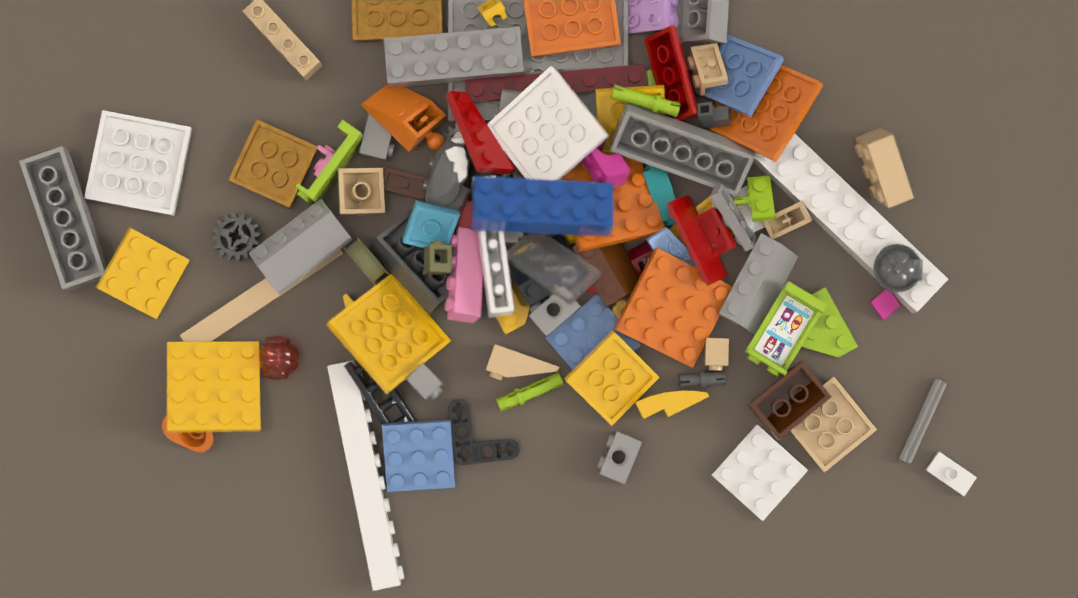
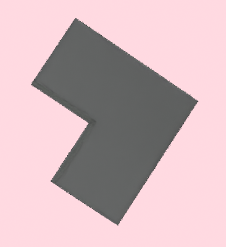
M712 102L697 104L698 118L703 128L731 125V111L728 106L714 108Z

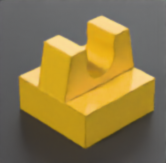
M488 0L476 7L480 15L491 27L495 25L493 21L495 15H499L502 20L507 18L505 7L500 0Z

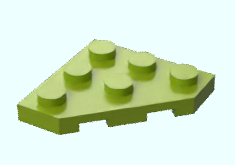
M826 287L812 294L828 304V306L815 323L802 348L836 358L857 348V343Z

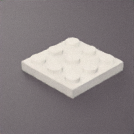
M756 424L711 475L763 521L808 470Z

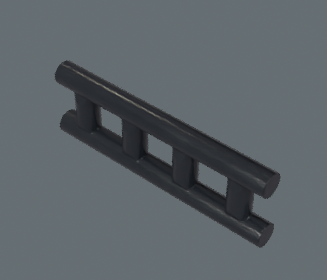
M352 361L344 365L381 424L391 423L385 411L395 404L402 413V416L392 423L417 421L396 387L389 392L391 397L379 404L373 393L381 387L376 381L367 386L360 375L366 371L363 366L359 364L355 367Z

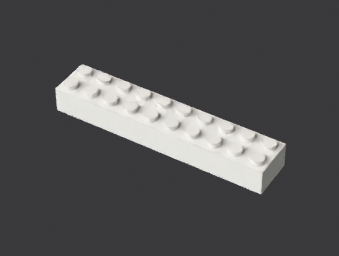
M795 133L777 162H773L754 152L755 158L753 163L767 176L770 175V179L795 203L803 200L810 217L874 278V261L883 248L893 244H902L910 247L917 253L919 258L923 260L922 281H918L913 288L905 292H892L894 297L912 314L918 312L948 280L942 272Z

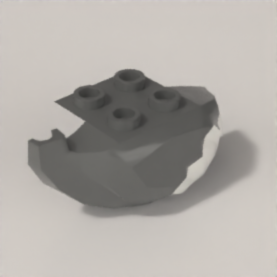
M460 131L455 132L445 141L436 153V157L432 156L429 164L431 175L429 179H425L423 192H425L426 203L458 210L461 213L467 205L472 191L462 184L468 177V168L470 162L473 163Z

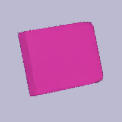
M886 289L868 303L882 320L901 306L892 292Z

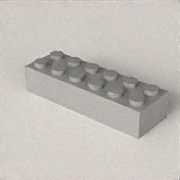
M520 27L384 38L387 84L389 88L524 75Z
M625 103L610 140V151L614 153H619L620 155L712 188L722 183L727 192L738 196L755 158L753 151L727 137L629 103Z
M61 146L20 160L19 162L62 290L71 291L99 281L108 265L69 150Z

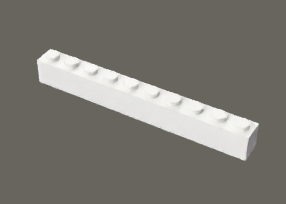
M353 360L352 363L354 364V366H358L356 361ZM343 362L327 367L372 588L375 591L401 585V579H405L402 565L398 566L396 557L400 556L398 544L393 543L392 534H395L393 520L389 521L387 512L391 511L389 499H384L383 495L386 484L384 476L379 475L378 467H382L379 453L375 454L373 445L377 444L375 432L370 431L369 423L372 422L371 411L366 409L364 396L344 367L348 362Z

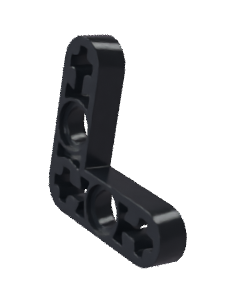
M459 399L454 400L450 404L449 418L451 419L454 458L459 464L469 465L510 460L519 454V445L513 439L473 443L468 404ZM457 403L465 407V411L462 412V419L467 417V423H453V419L458 420L457 413L452 411ZM462 425L468 429L466 438L460 439L456 436L455 430L458 426ZM470 440V445H465L466 451L471 453V456L467 457V461H463L462 458H458V453L462 452L461 445L456 447V441L465 442ZM508 442L512 446H516V451L512 452V456H508L507 452H501L502 457L496 458V443H500L499 448H505ZM489 445L493 448L494 452L491 458L485 459L481 456L480 450L483 446Z

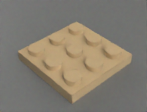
M832 377L823 384V387L832 397L790 431L824 473L877 430L835 377Z

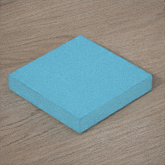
M416 201L402 238L403 243L422 248L429 245L431 241H444V245H449L460 217V212Z

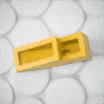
M673 391L647 397L635 402V405L642 419L662 409L666 416L669 417L709 397L707 392Z

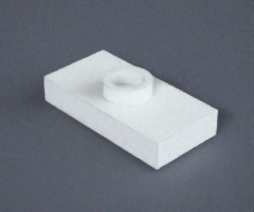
M939 451L926 468L928 473L962 496L966 495L977 478Z

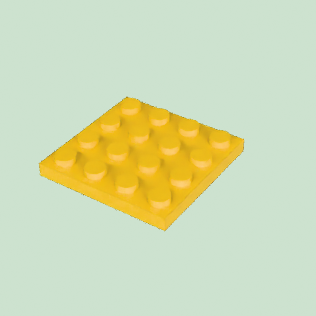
M392 274L388 275L326 324L386 394L451 342L450 338Z
M259 341L167 342V433L255 432L261 430Z

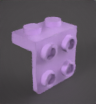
M628 0V34L661 31L672 25L677 28L679 25L677 15L679 0Z

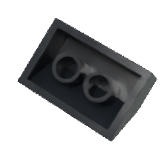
M560 234L550 237L507 262L510 285L521 306L528 307L586 273L576 253Z

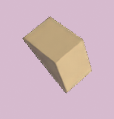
M802 200L775 213V220L763 221L770 238L775 239L811 222L812 219Z

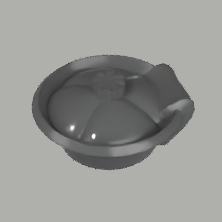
M889 245L883 248L875 258L873 266L875 278L888 291L905 292L913 288L918 281H922L923 260L919 258L913 249L906 245Z

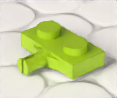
M770 175L747 177V196H734V203L736 206L748 205L751 211L752 222L775 220Z

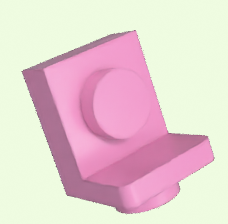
M321 145L317 146V150L325 155L326 158H321L314 167V170H316L314 175L316 177L320 175L336 153L328 145H325L324 148Z

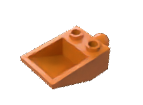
M387 84L361 105L408 152L412 151L425 139H427L428 147L434 151H438L445 143L443 135L434 132L438 130L446 114L430 99L405 87L389 88Z

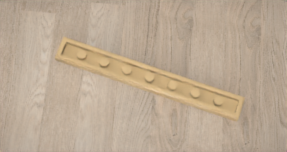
M341 249L280 295L267 278L263 279L182 333L180 337L184 342H213L342 256L343 252Z

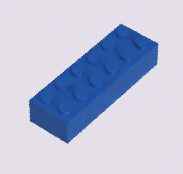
M474 176L471 230L610 237L613 229V183Z

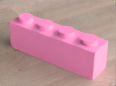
M459 227L453 233L449 244L452 245V273H450L446 282L449 296L446 299L445 311H448V320L473 324L481 317L483 271L477 230Z

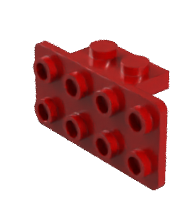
M689 195L667 203L669 215L675 221L678 233L689 249V256L695 262L701 280L706 285H710L727 277V271L719 255L737 247L729 228L725 225L720 211L712 207L698 214Z

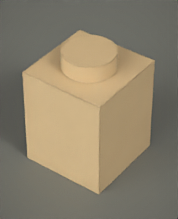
M705 338L704 366H709V370L723 371V367L728 366L729 339Z

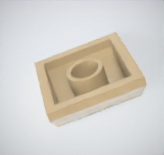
M342 168L337 170L339 211L341 215L358 217L385 213L383 168Z

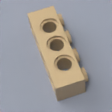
M254 0L243 10L245 16L306 81L323 67L315 55L263 0Z

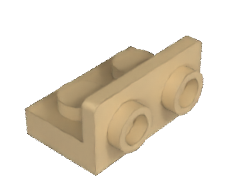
M712 43L691 47L690 57H687L688 69L693 71V86L695 89L698 88L700 96L705 95L706 88L728 84V77L718 44Z

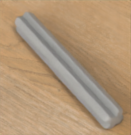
M940 379L934 380L899 457L901 461L908 464L912 462L947 384Z

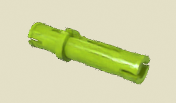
M615 84L610 99L620 100L651 109V112L654 113L658 111L677 117L680 108L679 102L666 100L657 94L656 96L648 95Z
M559 372L526 387L515 388L513 392L497 398L496 401L501 412L513 406L524 405L529 399L564 384Z

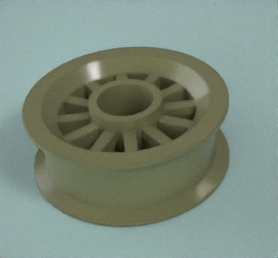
M356 236L357 240L348 248L343 247V249L369 280L376 285L375 281L384 273H389Z

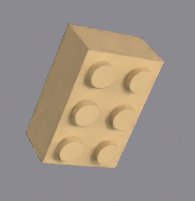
M878 128L856 137L857 145H855V150L858 157H862L864 163L862 171L865 178H869L871 197L888 208L913 199V193L893 134Z

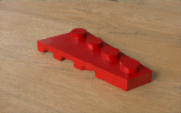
M449 91L445 97L477 172L511 174L515 170L514 166L468 93Z

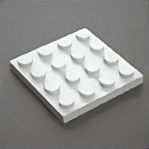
M550 66L487 124L504 152L526 179L560 180L609 136L553 66Z
M102 110L84 198L174 216L192 128Z

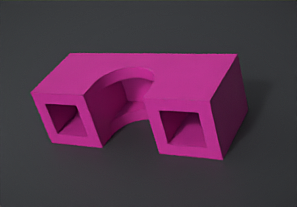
M606 138L581 160V163L587 168L594 182L613 183L614 188L625 184L630 169L619 153L605 155L600 152L604 148Z

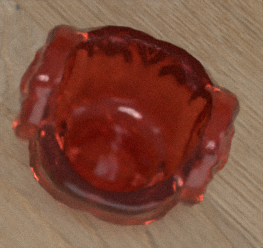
M275 336L265 339L259 358L260 368L265 378L273 380L287 379L288 375L297 369L299 351L295 345L290 343L291 340L288 337Z

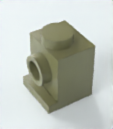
M431 241L429 245L424 247L423 275H447L452 273V245H444V241ZM434 255L438 257L437 262H434Z

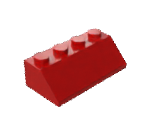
M672 25L649 36L644 41L656 85H664L666 100L680 103L677 117L666 113L665 115L687 123L698 118V105L678 29Z

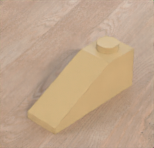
M496 344L486 371L490 372V377L501 381L503 377L513 378L553 373L559 370L558 366Z

